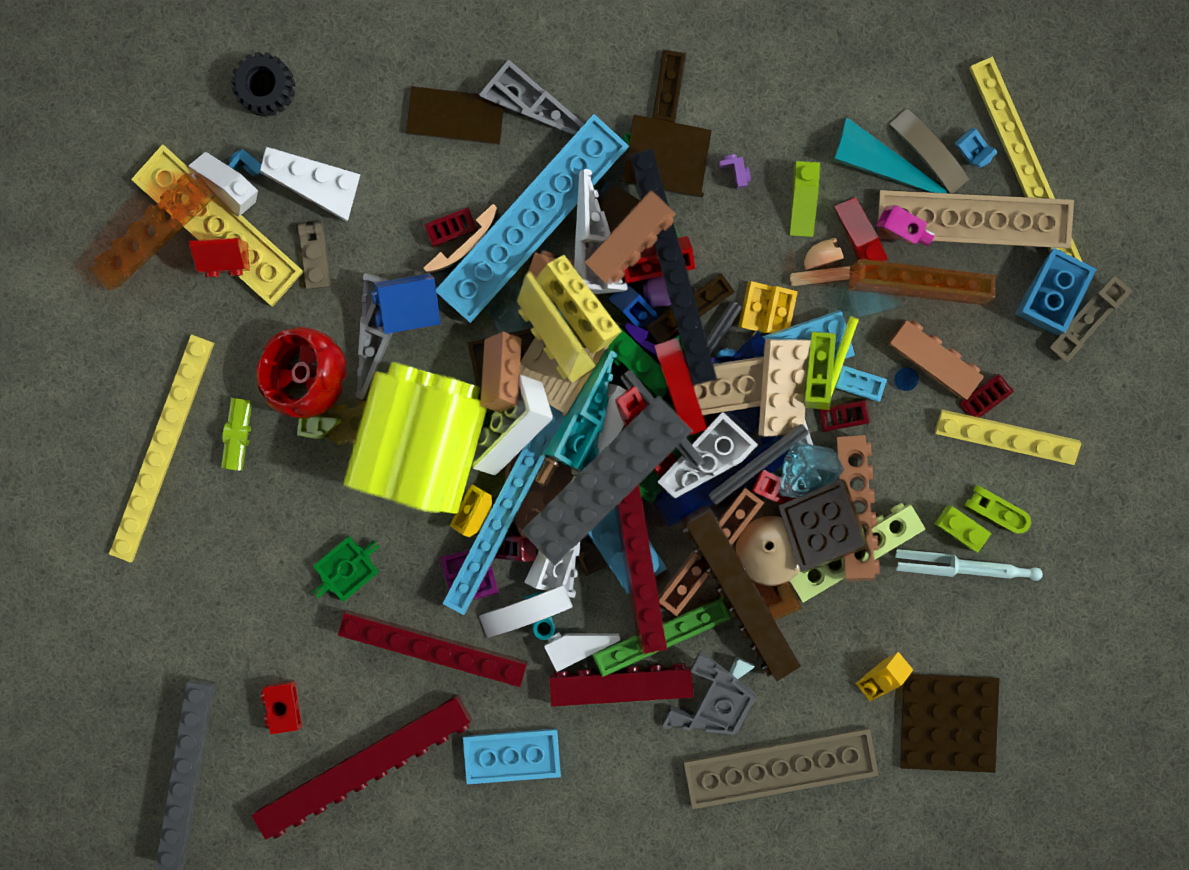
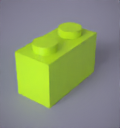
M950 505L945 507L934 525L977 553L992 534Z

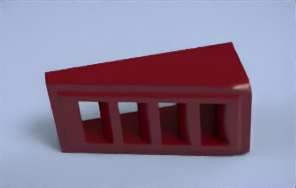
M468 207L424 224L434 248L477 230ZM462 215L465 216L469 227L464 228L460 219ZM451 220H456L460 231H455ZM447 223L451 234H446L442 224ZM437 226L442 235V238L439 239L434 231V227Z
M995 374L976 389L967 400H963L959 404L969 416L980 418L1014 391L1000 374ZM994 383H997L1002 389V394L993 386ZM986 389H989L994 395V400L985 392ZM978 395L982 396V398L988 404L987 406H984L981 403V401L977 398ZM973 400L980 409L978 413L969 404L970 401Z
M867 399L830 406V410L818 409L823 432L871 423ZM860 406L862 419L858 420L856 407ZM847 408L851 409L853 421L848 422ZM836 410H841L843 423L839 424ZM827 412H832L834 425L829 426Z
M506 535L502 542V553H500L499 548L494 558L521 562L534 561L536 559V546L527 536Z

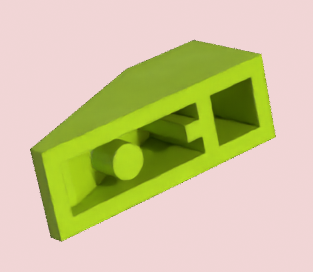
M796 161L793 166L790 236H814L819 190V162Z
M812 332L805 397L806 408L830 410L836 333Z

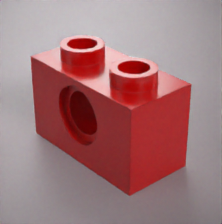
M295 680L268 684L263 687L261 702L262 705H266L267 714L264 716L266 728L270 730V735L299 730L302 727ZM276 702H281L285 705V713H280L276 710Z

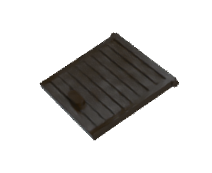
M634 114L624 173L620 181L637 185L629 156L653 149L665 191L703 197L702 187L712 130Z

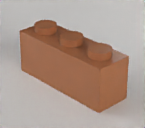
M501 332L485 339L481 391L482 407L502 412L518 405L521 338Z

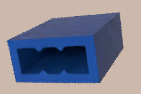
M430 273L374 283L375 290L371 291L373 304H377L378 307L375 321L377 328L381 327L384 334L441 324L435 280Z

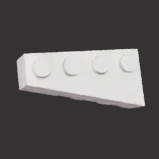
M266 147L260 169L261 174L345 222L348 221L360 174Z
M519 375L518 405L502 412L495 411L491 416L492 420L489 428L484 427L480 433L472 462L473 469L496 476L553 419L542 382Z

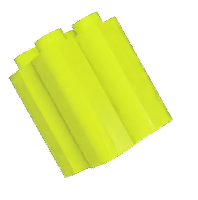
M391 362L388 375L375 371L343 485L422 510L458 514L488 409L482 407L481 401L477 400L481 387Z

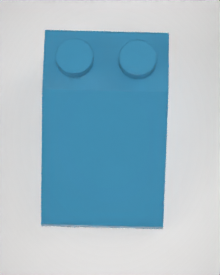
M1052 248L1026 291L1015 315L1057 336L1066 333L1096 268L1056 248Z

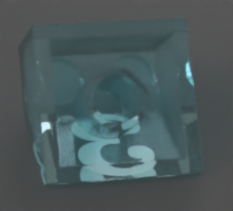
M797 442L784 458L780 486L781 496L798 498L835 482L844 471L835 450Z

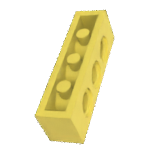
M565 255L548 263L537 276V281L592 354L608 346L621 332Z

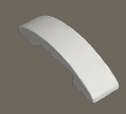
M565 585L512 605L480 615L479 618L486 636L489 638L545 619L573 606Z

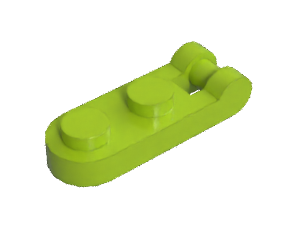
M978 485L973 489L974 494L972 498L968 499L965 503L966 507L1011 532L1024 533L1030 528L1031 518L1028 513ZM982 497L988 499L985 507L979 505Z

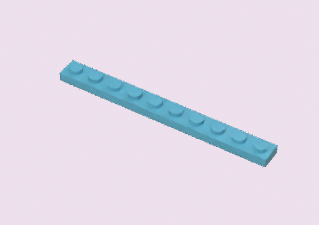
M550 405L553 419L522 449L443 602L444 605L462 615H465L535 477L543 465L544 459L547 457L544 452L565 419V416L561 415V411Z

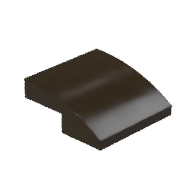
M606 181L597 198L600 210L604 211L611 234L641 202Z

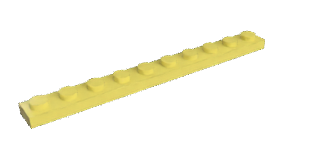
M993 56L970 66V72L1025 197L1055 199ZM1072 237L1071 248H1056L1082 261Z
M195 335L190 336L109 555L130 563L134 560L215 344Z

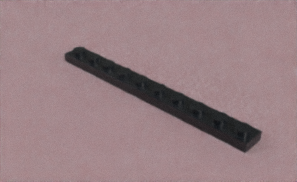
M653 149L631 154L629 158L641 200L652 191L668 205ZM673 222L666 230L662 229L656 235L658 238L654 243L692 383L693 386L715 381L717 376Z

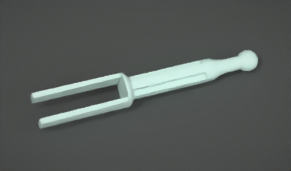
M897 549L895 553V558L950 564V567L898 562L897 571L954 577L957 573L1009 579L1026 577L1034 581H1039L1043 576L1042 570L1037 567L1024 569L1011 564L961 560L953 554Z

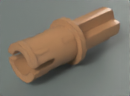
M549 456L545 457V461L535 477V481L543 486L548 485L556 469L561 467L559 462Z

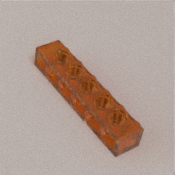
M186 173L177 180L178 185L173 190L169 189L164 192L160 197L161 201L156 206L152 205L143 213L144 217L139 222L135 221L127 228L128 232L123 237H118L110 244V250L106 253H101L94 259L95 264L90 270L107 290H117L217 196L198 174ZM184 193L188 195V202L186 205H184L181 200V197ZM167 209H170L172 214L169 221L165 218V211ZM151 224L154 226L155 233L153 236H150L148 232V228ZM134 240L138 244L136 252L132 249V242ZM117 256L121 259V266L119 268L115 263Z

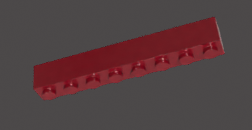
M638 484L615 507L639 652L648 654L667 650L641 492Z
M350 610L344 612L337 635L516 687H521L528 661Z

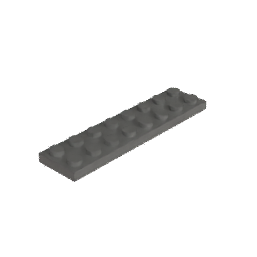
M658 396L522 532L554 566L557 565L693 430Z

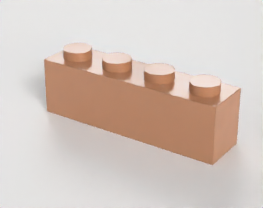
M650 191L585 264L605 283L611 285L613 282H619L625 274L623 271L640 259V253L644 248H649L656 242L658 238L656 235L662 229L666 230L674 222L673 217L676 213L660 197Z
M913 320L911 322L904 321L887 345L962 400H967L984 378L979 373L981 370L971 362L968 364L960 359L961 355L952 348L949 350L941 345L942 341L933 334H930V336L922 332L923 327Z

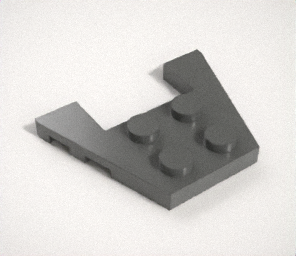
M699 650L691 666V672L710 679L711 682L694 714L670 706L663 720L662 727L671 729V726H676L690 731L693 728L706 729V732L736 735L756 699V693L707 654Z

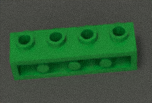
M619 327L621 332L607 348V350H612L617 354L613 361L619 367L623 364L646 385L645 388L654 399L656 396L662 398L669 391L661 366Z

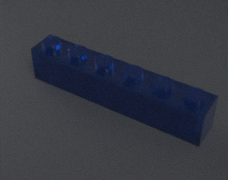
M767 436L761 439L763 444L754 448L741 463L676 498L667 490L657 495L658 500L655 503L667 526L670 527L681 521L680 519L704 504L707 507L713 504L709 498L710 492L775 444L782 436ZM787 450L763 470L772 473L794 461L790 451ZM758 472L755 476H753L751 479H749L747 482L741 485L734 492L757 481L760 472Z

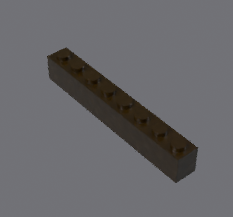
M704 504L680 519L684 525L681 528L683 534L688 541L692 539L696 546L693 548L694 553L700 561L702 559L707 565L704 568L705 572L711 580L715 579L719 585L716 587L718 594L722 600L727 599L730 604L727 609L733 619L738 618L741 623L738 628L744 638L749 637L752 642L749 647L755 657L758 658L760 656L763 664L760 666L766 676H772L776 681H779L801 667L712 510Z

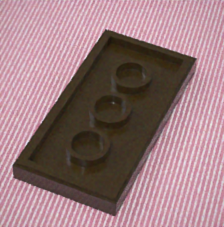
M411 86L406 134L500 145L504 106L487 100L476 93Z

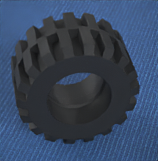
M255 52L253 57L249 54L245 56L247 59L245 62L240 60L238 62L240 67L233 70L235 78L231 77V83L234 85L232 91L236 95L235 98L253 114H260L264 117H267V114L277 115L276 111L278 110L281 112L286 110L284 106L291 104L290 97L295 95L293 87H296L295 81L292 78L294 76L288 67L278 57H273L270 53L266 52L264 55L260 52ZM263 72L272 73L276 80L272 92L263 97L253 95L251 90L253 79Z

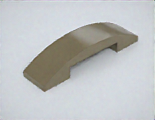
M906 109L889 124L904 142L906 141L937 176L935 178L949 194H953L969 180L959 163L943 143L910 110Z
M1113 275L1072 318L1066 333L1058 335L1049 348L1068 363L1083 347V343L1114 309L1120 306L1132 290Z

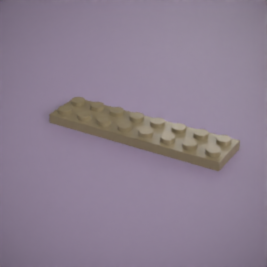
M869 727L684 761L692 809L879 776Z

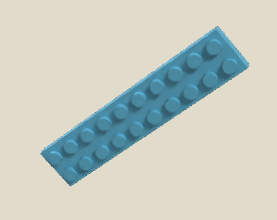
M593 114L441 283L436 292L471 323L578 204L579 172L583 169L591 170L592 175L590 178L594 186L629 145Z

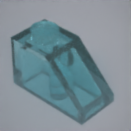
M864 282L850 285L851 290L845 292L850 314L855 318L901 306L900 301L871 284L864 286Z

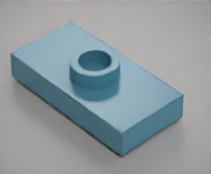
M842 366L835 388L880 402L887 379Z

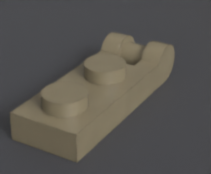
M323 221L315 222L312 225H307L306 223L298 224L306 289L331 287ZM308 234H316L317 240L309 241Z

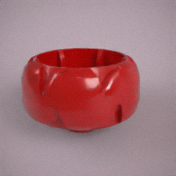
M295 327V329H285L278 332L266 343L263 348L262 357L257 363L256 382L259 392L265 397V402L273 410L285 416L307 419L323 414L335 405L343 391V380L347 377V365L341 348L333 342L329 335L309 327ZM300 350L301 362L297 363L292 370H288L289 360ZM316 359L318 366L312 365ZM293 380L306 385L308 393L301 399H293V396L287 391L286 386Z

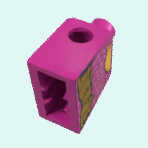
M896 205L885 206L875 228L907 244L916 245L919 242L928 247L935 236L934 233L925 229L927 222ZM908 225L911 226V232H910V233H908V230H907Z

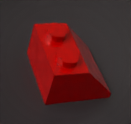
M239 238L189 241L197 272L205 274V278L220 277L219 273H229V276H243V271H250L248 242Z

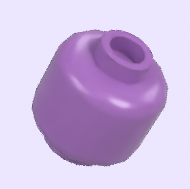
M663 276L649 278L647 282L643 283L644 300L648 301L651 307L671 305Z

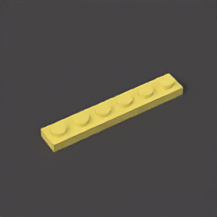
M941 409L935 433L938 435L1075 465L1082 444L1080 440Z

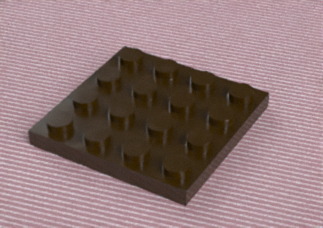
M910 674L903 683L900 768L996 773L1000 678Z

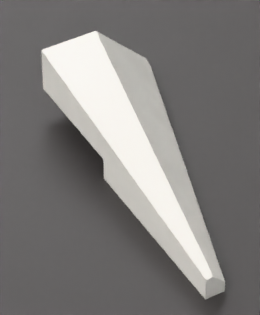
M583 169L579 172L574 269L593 294L626 291L627 284L623 283L622 279L617 283L607 284L585 264L611 233L604 211L600 210L597 200L599 197L598 191L594 190L590 178L592 172L591 170Z
M580 542L555 566L539 550L524 583L536 589L546 591L565 585L569 597L575 598L576 591L573 589V582L578 573L575 569L576 556L579 555Z

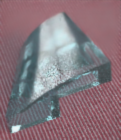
M523 283L504 285L493 297L494 302L486 308L489 316L493 317L495 326L500 333L523 331L529 328L528 321L525 322L518 312L521 307L517 300ZM509 290L513 303L508 302L505 297ZM501 303H504V309L501 310Z

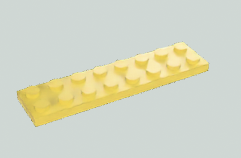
M162 144L131 179L198 240L239 238L248 242L250 271H243V276L239 277L271 306H274L303 274L304 271L247 219L242 215H236L165 145Z

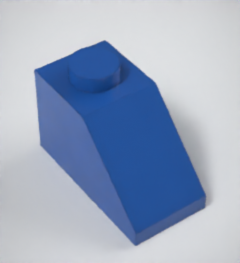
M628 284L626 291L615 292L609 298L611 303L634 326L646 330V326L659 318V315Z

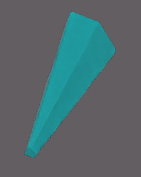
M848 118L845 119L833 158L834 162L877 175V177L927 193H947L945 188Z
M605 350L544 452L545 455L560 464L578 472L584 470L595 459V456L599 454V449L597 448L599 433L603 432L609 399L607 390L609 382L613 378L611 368L613 358L617 356L612 350Z

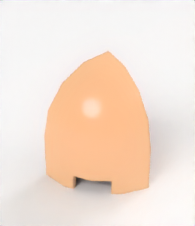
M836 238L825 240L812 246L807 252L804 261L805 271L840 261L844 258L841 248L837 246Z

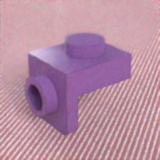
M736 154L722 157L723 160L718 163L719 169L733 166L736 188H746L747 182L751 181L749 167H744L743 157L737 158Z

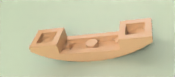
M492 204L476 219L481 228L448 259L440 252L424 267L426 272L442 271L461 262L492 228L498 212L497 207Z

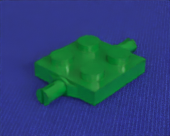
M348 536L313 566L321 576L323 583L312 592L314 594L319 592L316 597L320 598L330 590L342 602L346 601L380 572L370 557L372 553L380 548L379 544L374 546L377 542L373 540L363 548L351 536Z

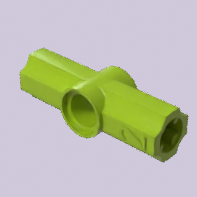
M231 398L228 422L225 423L223 429V443L225 444L221 468L243 471L246 446L250 442L247 439L248 432H251L249 423L253 401Z

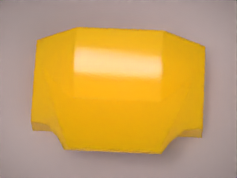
M471 484L450 527L467 537H471L480 531L492 509L491 495Z

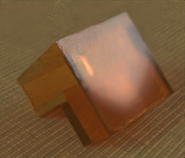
M790 581L775 586L780 599L767 604L774 620L802 609Z

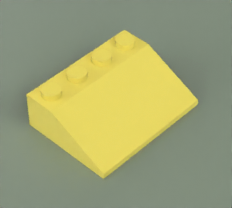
M528 273L525 276L517 300L521 307L518 312L525 322L530 320L534 326L530 330L538 341L541 339L544 341L546 347L543 349L550 360L555 358L559 366L556 369L562 378L568 377L573 383L595 368L596 365L546 291L534 276Z

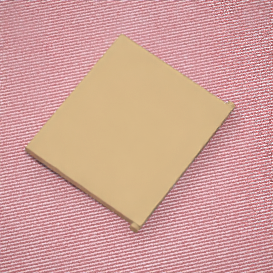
M567 322L589 357L597 365L609 345L592 354L569 322ZM535 337L520 362V375L542 382L549 405L561 411V415L566 417L594 368L573 383L568 377L563 379L556 369L559 366L555 358L550 360L543 349L546 347V344L542 339L538 341Z

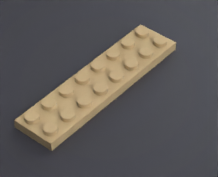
M880 190L878 220L885 206L896 205L927 222L925 229L935 234L933 242L1071 248L1074 200ZM908 225V228H907L908 233L911 232V226H910V225ZM877 229L879 239L899 240Z

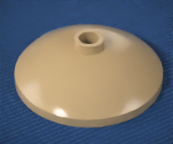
M765 516L749 523L739 535L736 543V554L752 581L761 585L776 586L792 580L800 572L782 517ZM768 543L774 545L772 550L765 549Z

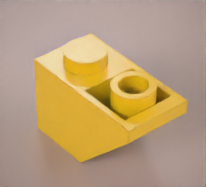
M897 652L885 658L855 684L871 702L902 686L913 669L902 655Z

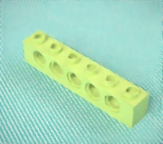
M900 503L891 508L892 513L885 518L883 515L876 517V527H872V533L877 532L880 535V541L878 543V550H874V560L926 530L910 504L904 506L903 503ZM894 520H898L900 523V529L896 533H892L889 529L890 523ZM860 550V553L855 558L862 562L867 560L869 556L866 551ZM844 557L839 559L840 564L836 569H830L828 564L816 568L820 573L816 581H809V571L806 573L799 572L797 576L789 581L803 603L846 577Z

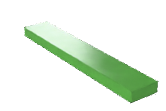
M722 598L710 601L663 622L667 648L730 620V615ZM634 635L592 655L601 676L604 677L657 652L640 653L637 635Z

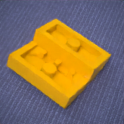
M748 281L738 328L771 334L790 327L798 291Z

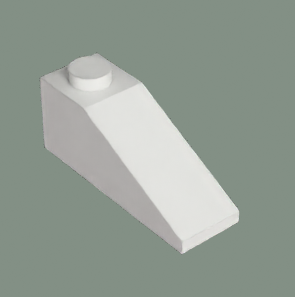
M203 153L188 166L236 215H242L256 203L258 190L240 173L209 153Z
M558 632L547 639L548 642L545 643L544 647L556 671H560L620 641L621 638L618 633H565L561 635Z

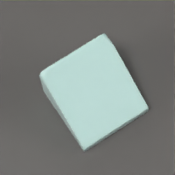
M737 657L729 673L739 679L755 666L753 663Z

